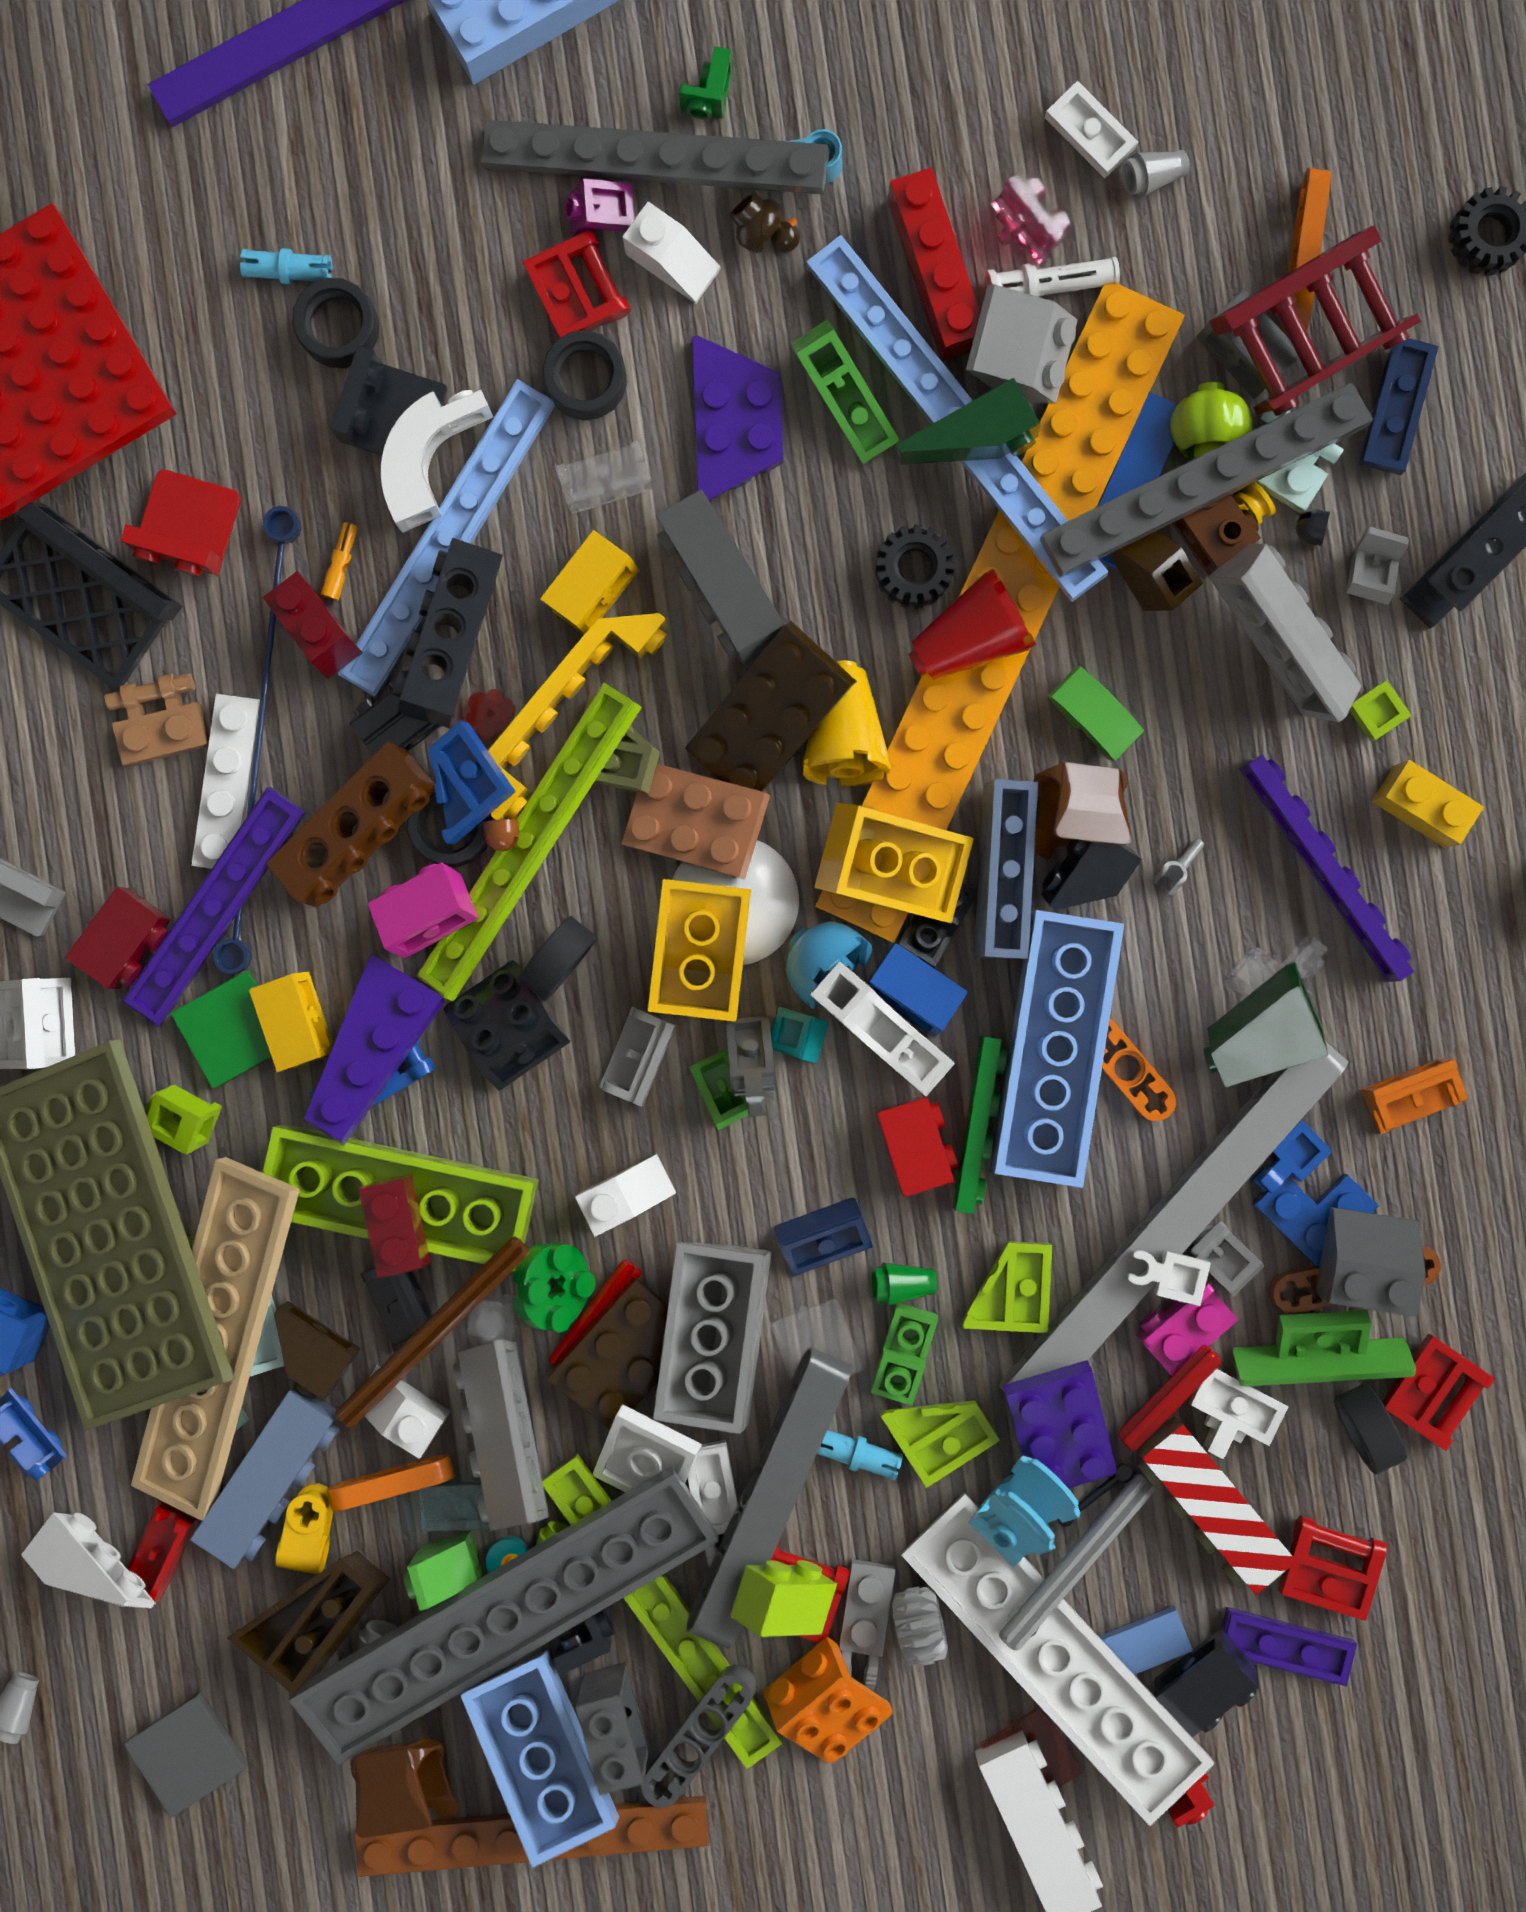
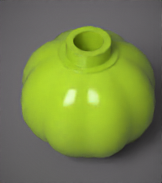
M1220 382L1200 384L1198 392L1190 394L1189 397L1184 398L1175 407L1170 420V432L1174 444L1180 453L1190 460H1194L1253 431L1252 414L1246 402L1237 393L1224 390V384Z

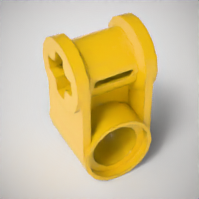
M320 1483L309 1484L289 1503L286 1510L283 1533L277 1549L276 1567L314 1575L323 1571L329 1551V1534L334 1513L329 1500L327 1486ZM306 1502L312 1503V1510L317 1512L316 1515L309 1514L310 1507L305 1505Z

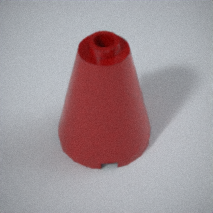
M993 568L985 572L912 641L915 650L908 655L921 677L928 673L935 680L1028 651L1037 644L1032 634L1028 632L1024 625L1025 621Z

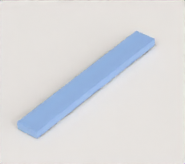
M519 379L516 380L440 505L439 509L442 516L431 520L358 640L357 646L363 653L340 670L338 673L340 677L378 699L406 653L413 629L419 631L426 620L425 616L419 615L426 589L435 592L439 577L432 575L439 550L448 552L452 538L472 544L554 409L555 405L552 399Z

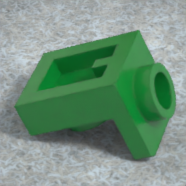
M714 46L711 62L704 61L700 87L680 85L678 95L681 110L686 111L687 114L697 119L706 120L712 116L723 118L733 70L731 49Z

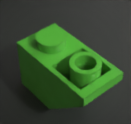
M465 1531L421 1545L407 1567L408 1572L404 1573V1582L410 1599L416 1598L419 1610L422 1611L462 1592L465 1587L479 1580L484 1571L472 1531Z

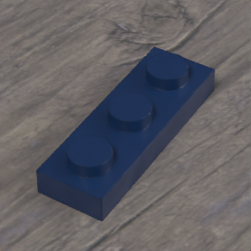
M1408 338L1389 349L1372 413L1373 421L1370 423L1359 465L1400 476L1406 471L1439 346Z

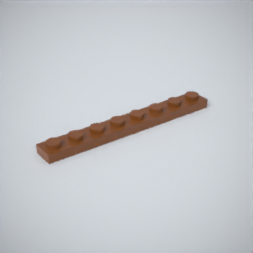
M705 1796L679 1798L672 1806L666 1808L656 1807L648 1801L616 1803L614 1805L619 1819L615 1828L549 1860L709 1846ZM510 1813L431 1820V1825L426 1829L369 1838H360L355 1831L358 1877L530 1862Z

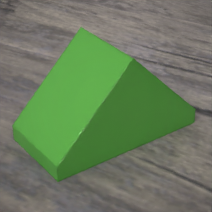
M728 1047L689 1067L718 1130L748 1116L746 1095L735 1096L734 1090H732Z

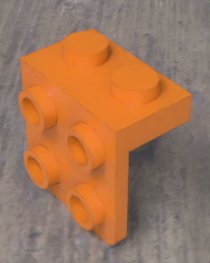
M828 1637L824 1638L763 1690L776 1731L827 1763L836 1762L845 1756L850 1749L872 1731L876 1730L893 1712L887 1700L850 1676L838 1644Z

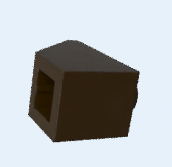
M1159 530L1109 554L1143 611L1174 610L1203 584L1182 547Z

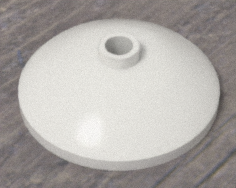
M757 840L745 880L684 862L679 865L673 877V880L751 889L743 965L762 960L775 952L788 938L796 922L799 908V893L793 872L778 852L761 841Z

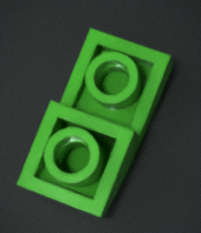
M1076 666L1048 695V698L1072 727L1082 729L1107 760L1116 761L1144 731L1121 703L1081 666Z
M902 1303L895 1305L873 1379L871 1394L913 1406L925 1369V1359L938 1323V1314Z

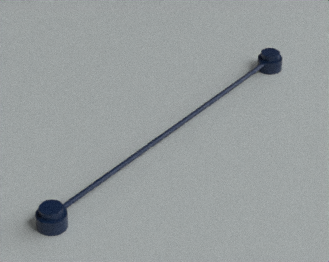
M284 506L271 508L263 519L265 533L274 542L278 543L273 589L280 584L284 545L294 542L301 532L300 519L291 509ZM271 609L247 816L255 805L276 624V615ZM243 907L235 917L233 939H225L219 942L213 952L214 964L224 973H241L249 967L252 960L249 946L239 940Z

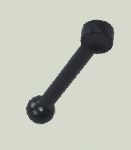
M1125 1463L1117 1465L1118 1474L1113 1475L1078 1503L1080 1512L1120 1481H1130L1133 1478L1132 1468ZM1057 1519L1061 1526L1068 1527L1072 1525L1074 1519L1064 1523L1060 1519Z

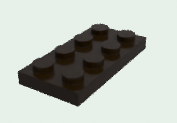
M790 621L783 626L685 749L720 781L763 792L857 681L797 625Z

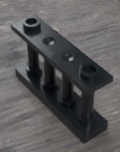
M1526 473L1520 476L1399 598L1429 629L1436 626L1453 607L1459 612L1463 611L1526 547Z

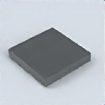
M201 1691L127 1739L124 1743L127 1751L170 1818L244 1771L248 1766L245 1758Z

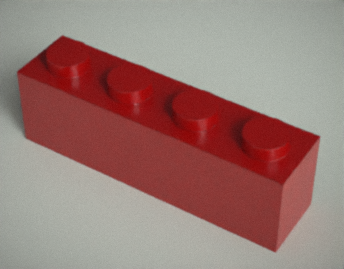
M930 167L891 180L887 201L940 360L943 362L971 352L980 310L933 169Z

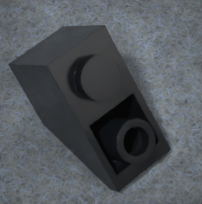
M1071 839L1067 847L1069 854L1060 867L1055 866L1048 873L1042 887L1044 891L1041 895L1049 906L1056 910L1117 896L1142 858L1127 845Z

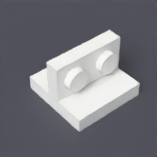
M71 978L0 981V1069L45 1068L75 1056Z

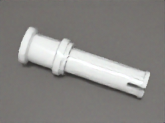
M1116 257L1036 269L1035 265L1023 264L1020 270L996 273L994 269H990L985 272V290H987L988 285H999L1002 287L1016 285L1017 287H1010L1009 289L1036 297L1096 288L1109 283L1119 284L1120 269ZM1087 274H1090V275H1091V276H1085V277H1079V278L1059 280L1060 278H1067V277L1087 275Z

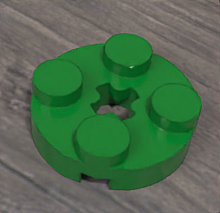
M559 1242L539 1243L529 1249V1255L515 1269L513 1283L518 1284V1298L512 1297L513 1307L520 1320L526 1325L541 1330L562 1333L578 1317L586 1303L587 1297L593 1293L595 1277L591 1272H588L586 1260L574 1246ZM550 1278L555 1279V1287L553 1292L548 1295L551 1289L548 1282Z

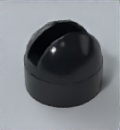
M1314 509L1303 512L1297 520V536L1308 544L1322 546L1330 511Z

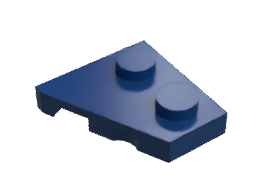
M459 721L428 748L431 768L436 775L435 792L437 803L443 804L447 828L442 830V835L448 844L457 843L516 792L470 724L464 721Z

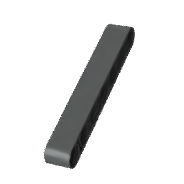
M809 1347L803 1354L687 1620L686 1632L726 1649L731 1648L742 1624L731 1618L730 1615L746 1565H765L766 1561L771 1560L845 1391L851 1374V1364L812 1347Z

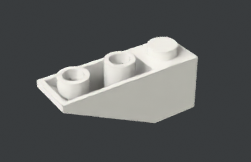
M53 1512L21 1554L46 1585L121 1606L152 1608L155 1604L154 1600L144 1590L146 1586L144 1581L126 1569L119 1560L121 1558L120 1553L112 1545L104 1542L95 1532V1523L81 1513L70 1515Z

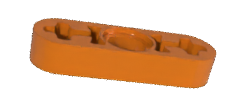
M1110 1018L1107 1040L1113 1046H1116L1119 1040H1121L1125 1047L1113 1052L1106 1063L1103 1060L1102 1071L1143 1118L1151 1121L1167 1119L1173 1113L1176 1106V1097L1173 1090L1114 1020ZM1124 1055L1134 1057L1139 1067L1137 1075L1128 1081L1121 1080L1116 1075L1114 1069L1118 1058ZM1147 1074L1153 1079L1145 1083L1149 1090L1155 1094L1163 1092L1165 1095L1161 1101L1165 1108L1161 1112L1156 1109L1146 1110L1144 1106L1148 1103V1098L1141 1090L1138 1089L1134 1096L1129 1091L1130 1088L1142 1083Z
M449 1453L344 1480L328 1487L327 1492L332 1511H342L446 1482L456 1475Z

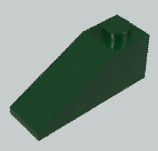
M1012 378L897 443V458L901 465L1000 459L1009 453L1017 456L1034 446L1036 443L1035 438L1039 437L1040 422L1016 380Z

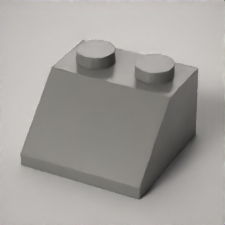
M988 285L966 370L993 389L1014 378L1028 403L1056 404L1060 386L1064 382L1065 367L1071 344L1076 336L1078 319L1054 301L999 285Z

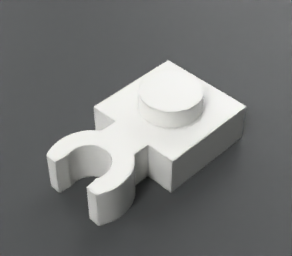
M1132 1250L1131 1256L1143 1259L1146 1262L1147 1268L1141 1275L1127 1273L1126 1278L1130 1282L1137 1285H1145L1155 1281L1157 1283L1154 1294L1201 1306L1211 1264L1209 1261L1164 1250L1161 1263L1157 1262L1151 1254L1144 1250Z

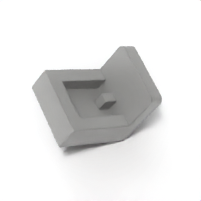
M1368 527L1352 553L1346 593L1388 605L1395 595L1399 561L1408 548L1409 538L1389 531Z
M1222 1221L1214 1228L1211 1225L1206 1226L1192 1242L1194 1245L1190 1251L1192 1256L1209 1261L1211 1264L1208 1273L1233 1297L1264 1267V1264L1230 1232L1229 1228Z

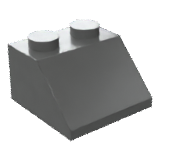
M1331 1206L1315 1293L1332 1304L1418 1317L1426 1274L1419 1221Z

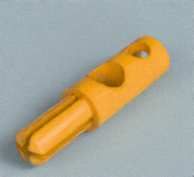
M344 522L342 525L336 549H333L330 558L331 565L326 572L324 585L320 592V596L339 601L345 581V570L350 564L352 557L350 553L358 529L353 523Z

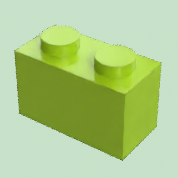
M772 1560L766 1561L765 1565H746L730 1617L759 1637L822 1634L837 1583L821 1574L822 1568L804 1560L797 1561L796 1565H786Z

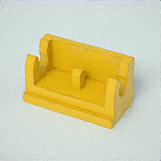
M593 530L540 599L552 609L553 613L584 636L597 619L605 616L639 572V568L628 554Z
M309 972L290 974L249 989L277 1072L293 1067L296 1068L330 1056L334 1044Z

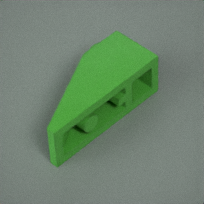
M828 319L791 343L795 353L863 464L900 441Z

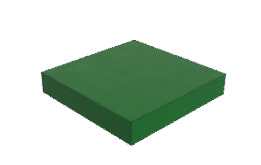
M251 971L239 974L171 1013L212 1089H217L272 1058L249 989L258 986Z

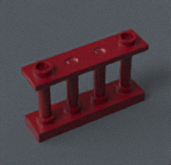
M1375 225L1346 238L1209 320L1216 336L1232 331L1235 337H1241L1270 395L1269 398L1253 407L1256 415L1273 411L1274 415L1278 416L1299 404L1296 396L1379 346L1383 345L1384 349L1387 350L1400 344L1410 337L1407 330L1421 322L1418 313L1396 320L1367 261L1370 258L1367 250L1382 241ZM1341 265L1344 266L1346 271L1351 270L1380 328L1379 332L1362 342H1359L1330 283L1333 280L1330 272ZM1304 287L1307 288L1309 293L1314 291L1344 352L1324 365L1293 305L1297 302L1293 294ZM1268 309L1272 315L1277 313L1307 375L1287 387L1256 328L1260 324L1256 316Z

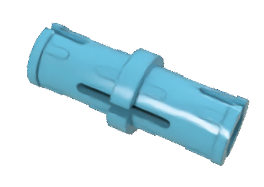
M281 248L280 253L251 251L249 249H242L240 258L245 259L246 262H240V271L243 278L279 279L282 284L290 285L293 283V280L316 282L325 278H332V274H328V270L332 271V258L330 255L293 254L291 249Z
M827 1430L817 1453L818 1455L848 1464L849 1470L856 1472L860 1468L890 1478L893 1481L898 1476L897 1469H900L903 1459V1453H896L866 1443L865 1437L858 1435L854 1439Z

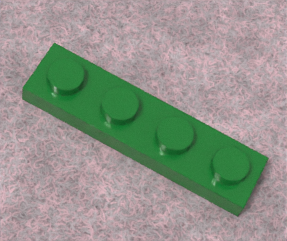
M980 1036L952 1205L953 1209L957 1212L973 1214L975 1204L982 1205L986 1179L979 1178L982 1161L989 1162L993 1145V1136L986 1135L989 1117H997L1000 1102V1092H994L993 1090L996 1074L1003 1075L1007 1059V1049L1000 1048L1001 1039Z

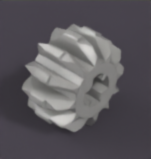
M917 1586L908 1588L904 1592L896 1593L892 1602L893 1618L898 1644L900 1645L904 1660L909 1666L918 1664L925 1666L934 1664V1661L945 1659L948 1652L947 1636L938 1597L930 1586L924 1588Z

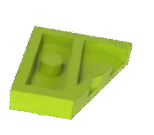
M1006 1241L962 1319L963 1329L1048 1333L1052 1244Z
M975 1400L888 1409L880 1413L884 1423L926 1488L1000 1441Z

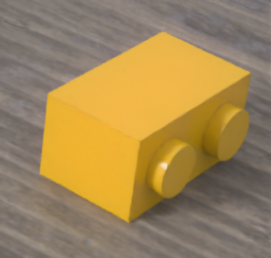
M1411 760L1393 766L1371 801L1444 848L1461 844L1484 808L1481 804Z

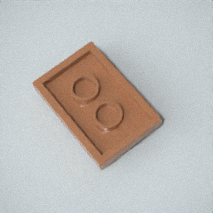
M657 764L649 794L641 792L636 794L622 845L745 880L770 795L762 791Z

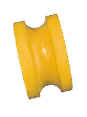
M1256 483L1248 485L1245 494L1239 492L1233 497L1241 510L1246 509L1252 514L1258 526L1263 523V516L1271 517L1275 513V506L1271 498Z

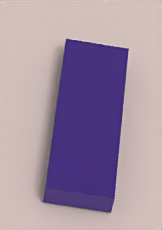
M1226 1607L1221 1628L1252 1662L1347 1687L1357 1643L1353 1639Z

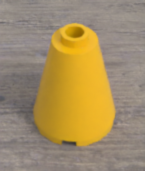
M837 661L857 682L809 737L803 760V775L807 780L826 785V777L840 778V786L867 785L873 783V781L884 779V771L890 773V759L866 671L863 668L857 667V663L853 661Z

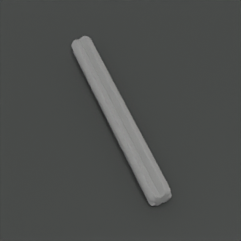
M1140 1473L1133 1476L999 1632V1637L1006 1646L1015 1651L1022 1648L1155 1492L1156 1487L1152 1485L1145 1475Z

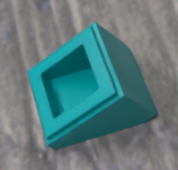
M778 1007L771 1030L772 1050L816 1063L819 1059L829 1023L825 1020Z

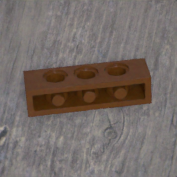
M387 741L266 864L295 901L318 908L320 905L330 901L336 895L338 887L352 874L364 868L368 858L382 844L393 839L398 833L399 827L413 813L420 811L427 805L429 797L435 792L436 783L408 750ZM389 791L388 798L386 802L382 805L383 798L385 794ZM358 822L357 829L352 835L353 827ZM327 853L326 861L322 865L323 857Z

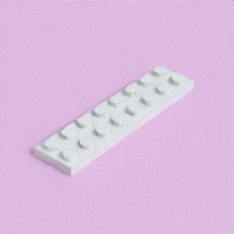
M964 1492L901 1552V1556L1148 1825L1151 1826L1215 1764L1213 1759L1064 1599H1062L1020 1650H1012L1003 1643L999 1637V1632L1045 1578L1025 1557L1015 1567H1012L968 1523L979 1507Z

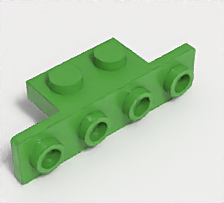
M1368 1310L1279 1315L1275 1345L1235 1347L1232 1350V1359L1238 1382L1243 1387L1413 1377L1416 1372V1366L1406 1339L1369 1340L1372 1322Z

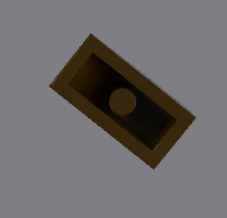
M287 1301L279 1306L274 1313L286 1376L295 1381L293 1386L301 1394L311 1399H316L318 1396L324 1400L333 1392L361 1348Z

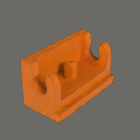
M1439 1058L1362 1088L1361 1092L1378 1134L1386 1133L1391 1129L1445 1108L1461 1104L1462 1101L1467 1100V1093L1455 1059Z

